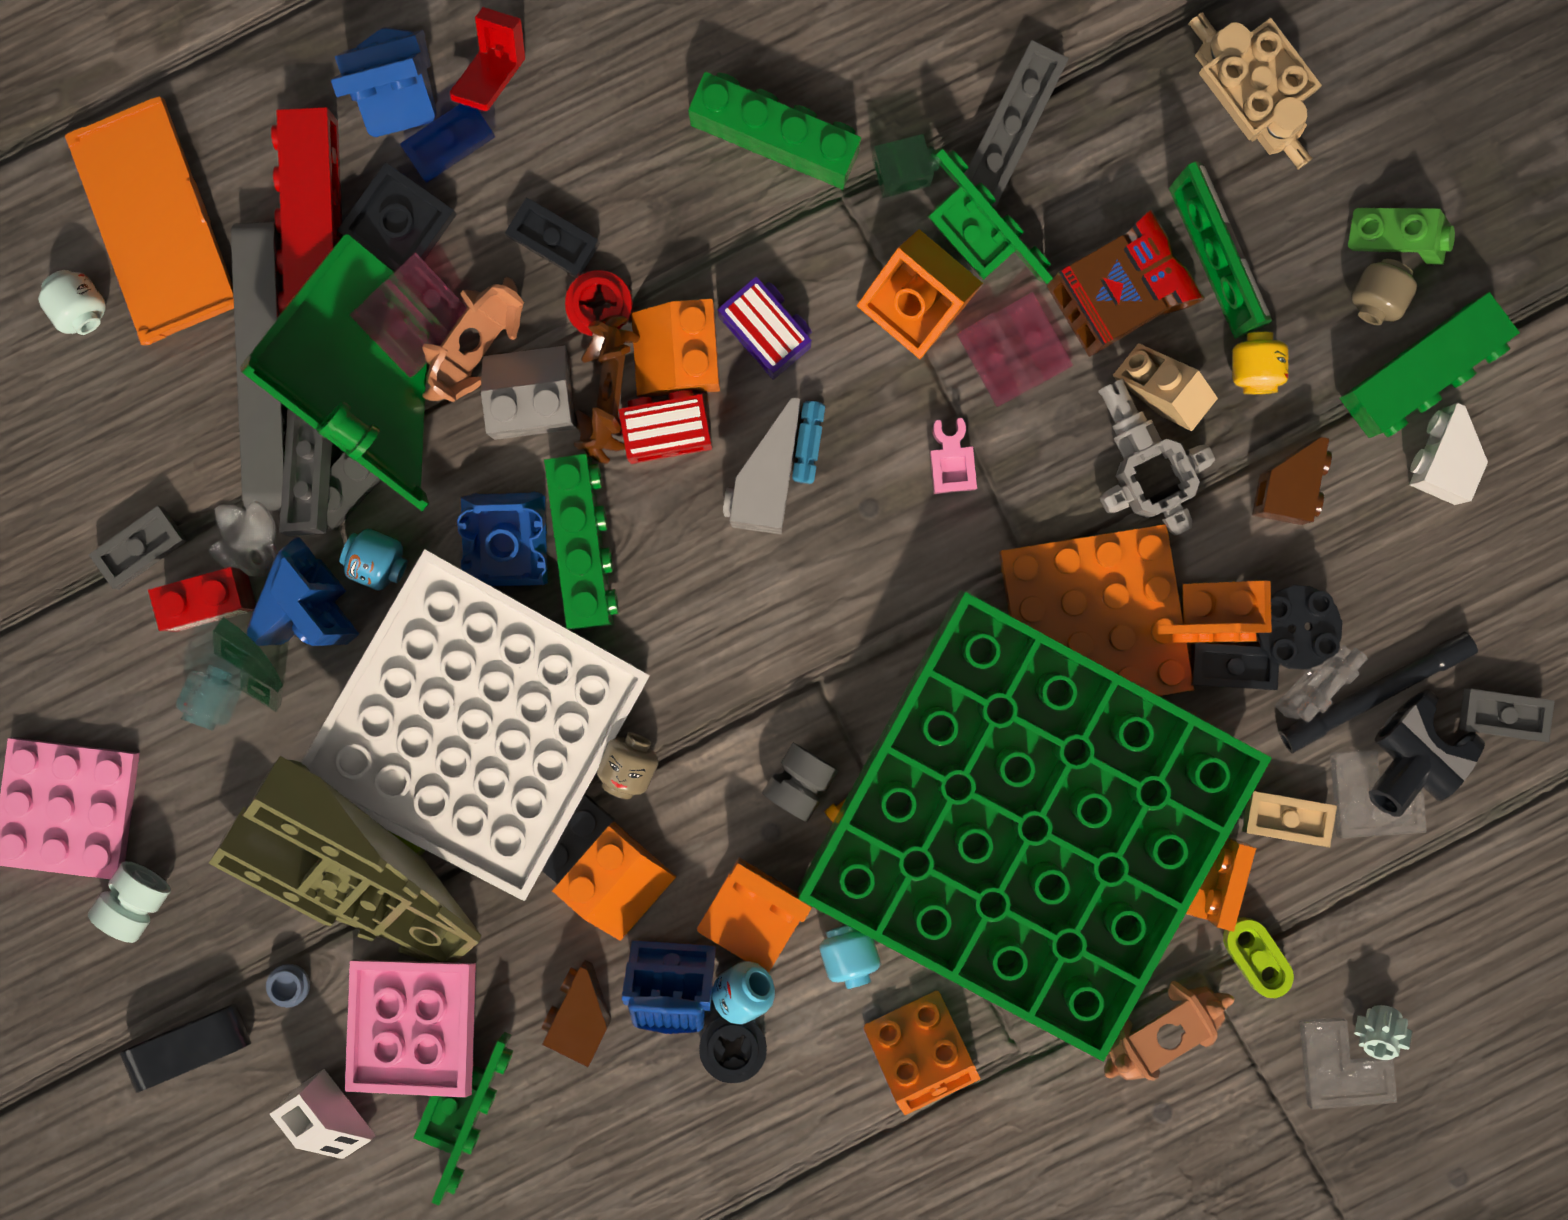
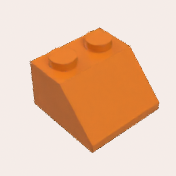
M918 229L898 247L857 304V307L917 358L921 359L960 314L982 286L983 282Z
M713 299L672 301L631 313L632 331L640 337L637 343H633L637 397L663 396L682 390H693L694 393L720 392Z
M613 821L552 892L584 920L621 941L677 876Z

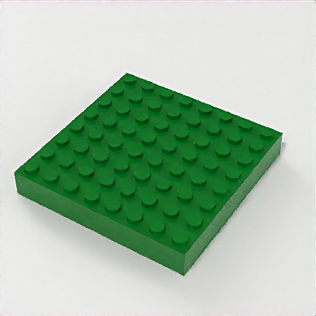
M959 590L797 888L798 899L1104 1062L1272 757L971 594Z

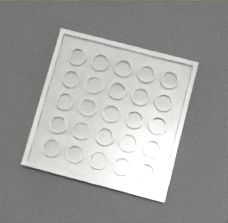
M424 549L301 763L311 773L327 782L386 830L525 901L596 774L607 744L610 740L616 738L650 675Z

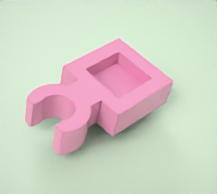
M963 418L956 420L957 431L953 436L945 435L942 432L941 420H936L933 425V436L941 444V450L930 451L933 493L976 490L977 482L973 447L961 448L960 441L966 432Z

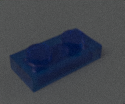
M459 104L400 143V145L427 183L495 138V135L478 109Z

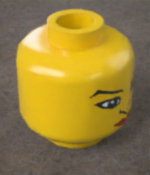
M1273 332L1248 333L1247 341L1234 346L1232 350V379L1236 386L1243 388L1244 394L1277 393L1278 386L1288 381L1289 349L1286 343L1273 340Z

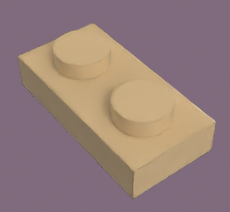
M1254 791L1246 804L1242 832L1330 848L1337 806Z

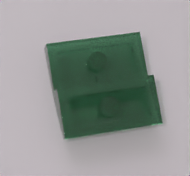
M223 617L213 630L214 654L240 670L241 691L277 712L281 706L283 684L277 671L260 647L241 629Z

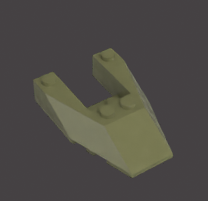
M282 756L278 757L268 771L248 807H243L236 816L208 863L324 925L331 927L336 920L360 929L357 937L372 942L376 936H380L400 944L398 952L425 962L456 963L479 943L482 936L420 855L327 782L311 773L304 764L295 760H287Z

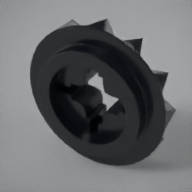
M720 1016L707 1025L702 1034L699 1044L701 1062L706 1071L719 1081L741 1083L749 1080L759 1072L765 1062L767 1054L765 1035L755 1021L734 1024ZM744 1035L740 1049L747 1060L742 1056L739 1057L737 1054H732L722 1062L726 1046L720 1036L733 1042L737 1037L740 1038Z

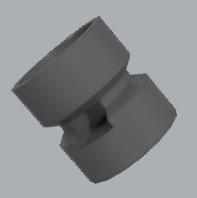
M793 742L781 761L782 773H774L762 794L784 810L808 822L820 803L817 794L819 791H827L839 770Z

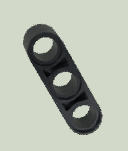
M235 1003L138 1043L120 1052V1056L134 1091L138 1093L232 1054L250 1045L252 1042Z

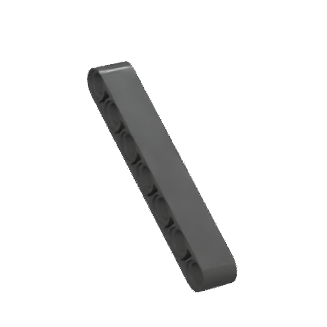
M275 221L234 223L231 229L242 498L248 512L281 510L288 408L244 375L240 369L244 360L280 315L278 294L280 291H284L283 275L279 274L277 268L276 253L278 249H282L281 233H278Z

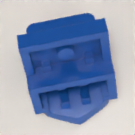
M384 27L376 31L356 48L345 50L335 56L341 73L331 79L336 97L350 94L352 101H357L369 135L379 137L429 124L436 118L437 111L427 70L431 63L424 30L413 32Z
M300 537L290 541L275 557L247 626V637L253 646L282 645L295 634L301 641L311 646L348 645L359 635V632L335 604V601L346 590L323 561L315 558Z
M632 940L622 991V1001L624 1005H628L632 1024L639 1029L664 1034L701 1031L704 1028L705 1011H710L716 946Z

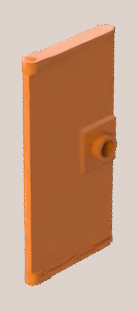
M160 96L149 99L89 126L67 133L65 135L66 142L70 148L141 345H151L166 338V336L234 309L233 284L165 99Z

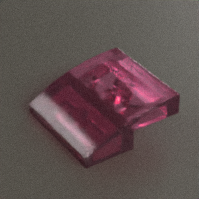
M414 253L349 315L410 378L417 374L427 363L423 352L424 343L440 346L467 307L418 254Z
M1033 292L1001 311L988 315L957 334L997 407L1019 397L1074 366Z

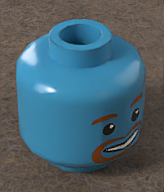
M368 528L359 534H351L340 556V563L344 565L346 577L374 590H383L391 581L398 583L406 570L408 561L402 558L403 546L401 542Z

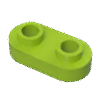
M1238 918L1234 932L1224 931L1223 942L1226 950L1256 992L1267 998H1278L1285 995L1293 984L1294 974L1292 967L1262 924L1251 918ZM1248 931L1250 941L1246 945H1239V935L1242 932ZM1267 967H1272L1274 970L1273 977L1270 980L1264 981L1262 979V971Z

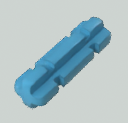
M805 401L803 403L801 419L804 422L800 424L795 455L798 462L794 463L792 475L793 481L798 483L812 484L815 480L817 466L814 465V461L818 460L822 434L820 422H823L825 405L817 401Z

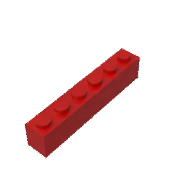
M327 107L276 110L277 124L272 125L271 128L272 143L274 149L278 150L279 166H274L273 182L276 191L280 192V208L275 209V225L282 238V249H278L276 253L277 268L279 274L283 275L284 291H280L278 294L280 314L342 238V235L337 231L342 224L338 120Z

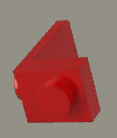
M482 7L475 16L479 52L450 90V97L454 102L482 111H488L524 62L525 51L521 19Z

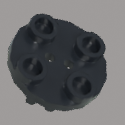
M1293 585L1278 590L1271 595L1272 632L1256 634L1261 649L1273 662L1287 669L1307 670L1322 665L1326 660L1338 653L1342 638V619L1329 593L1319 591L1311 586ZM1306 623L1310 624L1309 630L1305 629ZM1289 625L1293 626V632L1288 631Z

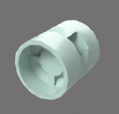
M122 862L108 883L111 891H105L100 894L89 910L88 918L98 929L107 935L124 942L134 943L150 923L148 913L158 911L171 892V888L163 878L146 867L133 862Z

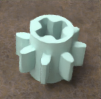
M1378 1005L1367 1009L1366 1017H1357L1354 1034L1360 1036L1358 1045L1363 1047L1368 1055L1380 1060H1390L1399 1056L1400 1048H1410L1412 1031L1407 1029L1408 1019L1403 1018L1398 1010L1390 1006Z

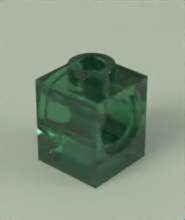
M924 134L874 146L872 161L882 198L931 186L934 171H938V162L931 155L935 151L933 145L926 146Z

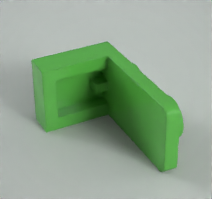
M1356 208L1353 212L1348 247L1352 251L1418 252L1426 264L1444 265L1446 251H1452L1455 228L1453 225H1450L1442 210L1438 208Z

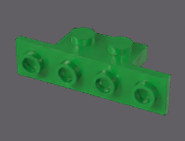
M937 148L931 155L958 187L935 207L927 217L981 279L984 280L1015 252L1039 281L1048 284L1053 279L1046 270L1051 265L1048 259L1037 247L1033 246L1029 250L1019 239L1024 233L1008 214L1001 218L992 207L996 199L981 182L975 186L964 174L969 168L962 158L953 149L946 153L943 149Z
M504 1032L497 1041L486 1070L473 1065L472 1095L467 1097L430 1096L413 1139L451 1154L431 1203L439 1206L447 1192L454 1195L465 1171L458 1167L463 1153L471 1155L481 1133L480 1129L475 1128L480 1112L488 1114L498 1091L491 1088L496 1073L504 1075L514 1050L507 1048L512 1036L509 1033Z

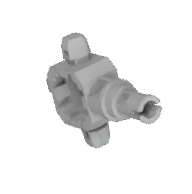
M1120 379L1114 382V384H1110L1098 391L1102 395L1115 421V425L1112 427L1117 437L1114 438V441L1124 459L1120 462L1116 474L1120 486L1117 484L1105 491L1100 497L1101 503L1107 513H1115L1128 508L1129 504L1134 514L1146 518L1163 512L1165 519L1162 521L1167 526L1168 531L1174 536L1179 535L1192 528V518L1188 508L1183 509L1181 503L1196 495L1200 483L1196 474L1211 466L1215 461V457L1208 445H1199L1184 451L1181 443L1169 439L1162 441L1152 419L1147 421L1143 411H1137L1124 384V380ZM1163 454L1165 459L1169 458L1170 466L1175 476L1181 482L1178 484L1181 491L1152 505L1150 499H1145L1144 492L1134 477V474H1136L1134 467Z

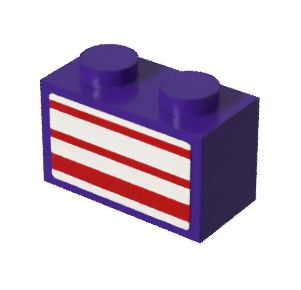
M755 277L718 309V316L763 370L774 380L811 348L812 340L809 338V335L812 331L797 313L791 317L781 304L785 300L772 283L767 282L763 285Z

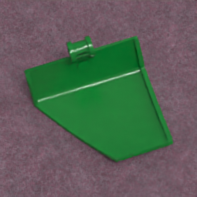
M346 234L342 236L244 360L240 369L249 379L316 429L321 436L330 440L344 451L347 456L360 463L423 512L429 504L427 494L421 488L425 398L422 395L426 388L427 370L423 345L424 343L428 344L431 302L355 239Z

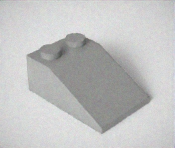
M791 398L737 475L735 487H726L723 513L725 517H730L732 528L782 535L800 399Z

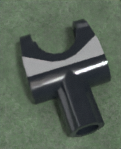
M1430 689L1418 693L1403 704L1387 720L1375 737V742L1393 758V761L1368 794L1370 801L1379 810L1394 817H1400L1404 814L1423 787L1437 801H1442L1451 796L1472 772L1485 746V741L1476 732L1464 735L1453 746L1440 739L1433 725V718L1437 709L1435 706L1439 698Z

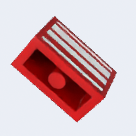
M682 390L670 393L668 395L669 400L654 403L651 397L637 398L628 401V407L618 409L626 456L630 464L713 450L702 394L694 395L693 390Z
M228 567L148 589L159 631L178 632L254 611L256 607L247 569Z

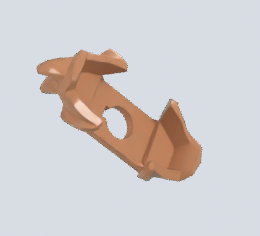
M505 277L502 285L493 284L482 292L462 290L460 294L468 307L440 346L424 343L423 352L425 360L430 365L426 375V382L430 387L422 395L425 399L430 401L446 399L455 402L464 395L473 392L481 386V377H471V373L498 334L503 329H506L510 339L514 340L517 338L524 301L518 295L517 287L510 277ZM468 328L477 329L480 335L478 346L462 354L458 351L461 333Z
M1172 981L1168 989L1169 998L1172 1001L1182 1002L1134 1032H1131L1132 1022L1127 1019L1106 1057L1107 1060L1104 1065L1105 1076L1107 1078H1114L1119 1075L1125 1080L1142 1078L1152 1081L1156 1080L1160 1075L1159 1068L1198 1044L1208 1047L1215 1043L1218 1036L1217 1031L1225 1021L1224 1010L1233 1004L1234 997L1228 993H1214L1208 987L1186 989L1178 982ZM1166 1024L1181 1025L1185 1031L1181 1034L1180 1043L1172 1049L1161 1047L1157 1040L1158 1030Z

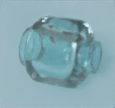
M208 665L206 672H190L176 700L177 709L183 713L181 719L214 731L216 725L224 726L228 724L241 696L240 688L230 682L233 674Z

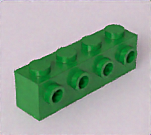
M704 72L688 109L692 127L837 188L844 189L859 154L862 138L855 135L856 131L852 127L837 121L831 125L819 120L815 112L804 106L795 105L794 108L781 104L775 95L766 90L756 89L755 92L739 86V81L728 74L718 72L715 76Z
M1488 292L1472 300L1339 399L1368 438L1382 433L1388 438L1409 424L1405 417L1415 409L1422 413L1442 400L1443 397L1439 392L1445 387L1452 384L1454 388H1457L1475 376L1477 372L1473 367L1485 359L1489 364L1508 352L1511 348L1507 342L1520 332L1492 294Z
M587 454L544 459L566 628L577 630L613 625V615L619 614L616 590H609L607 573L613 572V561L610 547L604 548L602 531L608 530L605 507L604 505L598 506L596 489H602L599 464H592V459Z

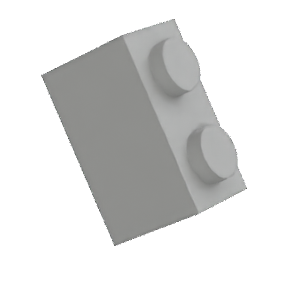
M566 346L483 356L481 398L487 435L497 440L577 429Z

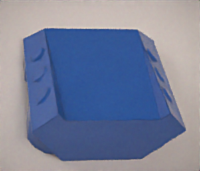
M534 491L531 493L505 494L473 493L461 497V514L457 519L458 533L462 537L463 549L461 570L489 586L547 584L545 495Z

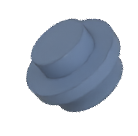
M284 964L277 967L270 973L266 982V991L270 1000L276 1005L285 1008L294 1007L301 1003L307 997L310 989L307 973L301 967L294 964Z

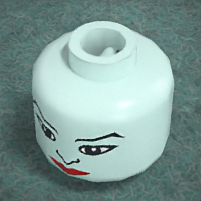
M61 270L51 274L43 281L38 300L41 308L57 330L66 334L78 333L85 335L94 331L100 325V319L106 310L105 301L86 275L80 272Z

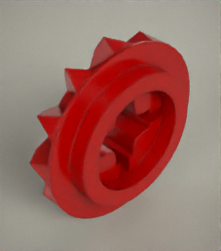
M603 270L589 271L580 275L570 285L565 297V310L568 319L581 334L589 336L593 334L588 326L594 320L597 321V317L593 308L581 304L595 301L599 288H601L605 302L616 305L603 309L600 321L608 316L620 315L625 316L627 322L619 325L617 328L621 329L628 323L631 309L633 308L631 294L627 285L617 275Z

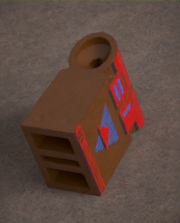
M1152 209L1125 235L1118 237L1059 271L1047 285L1048 290L1089 357L1158 316L1189 308L1205 300L1189 270L1173 256L1169 237Z

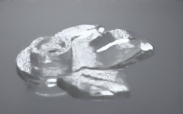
M258 501L252 502L247 510L233 505L216 507V520L223 539L217 541L209 548L208 551L211 556L224 568H240L250 576H268L278 553L274 545L276 525L268 509Z

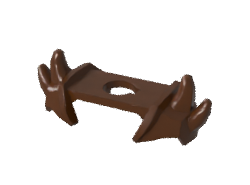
M620 315L608 316L601 321L594 320L588 326L593 334L581 361L586 363L598 359L602 364L597 408L593 407L592 419L579 410L574 413L580 433V440L575 442L574 446L579 450H584L592 459L605 464L610 462V458L602 449L609 451L625 450L624 442L613 438L612 434L619 433L621 430V426L617 422L625 354L630 352V346L625 345V343H637L640 340L639 335L634 332L617 328L619 325L627 322V318ZM612 380V392L608 399V387Z

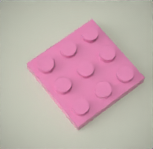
M8 738L0 792V866L111 879L121 863L125 862L140 753L23 738Z
M389 960L350 961L345 1091L467 1097L472 1095L476 963Z

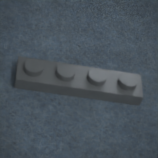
M1031 40L968 167L969 169L965 173L974 186L981 182L996 199V202L992 205L994 209L1069 59Z

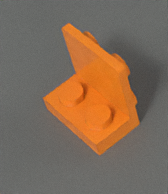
M1270 581L1183 584L1184 625H1157V634H1172V643L1257 641L1256 633L1272 632Z
M1227 838L1186 914L1208 920L1217 928L1234 932L1256 848L1243 841Z
M739 857L699 923L697 931L741 959L755 962L765 968L767 972H770L798 923L805 921L812 906L799 900L798 892Z
M934 991L864 1025V1031L893 1097L904 1115L981 1079L939 991Z

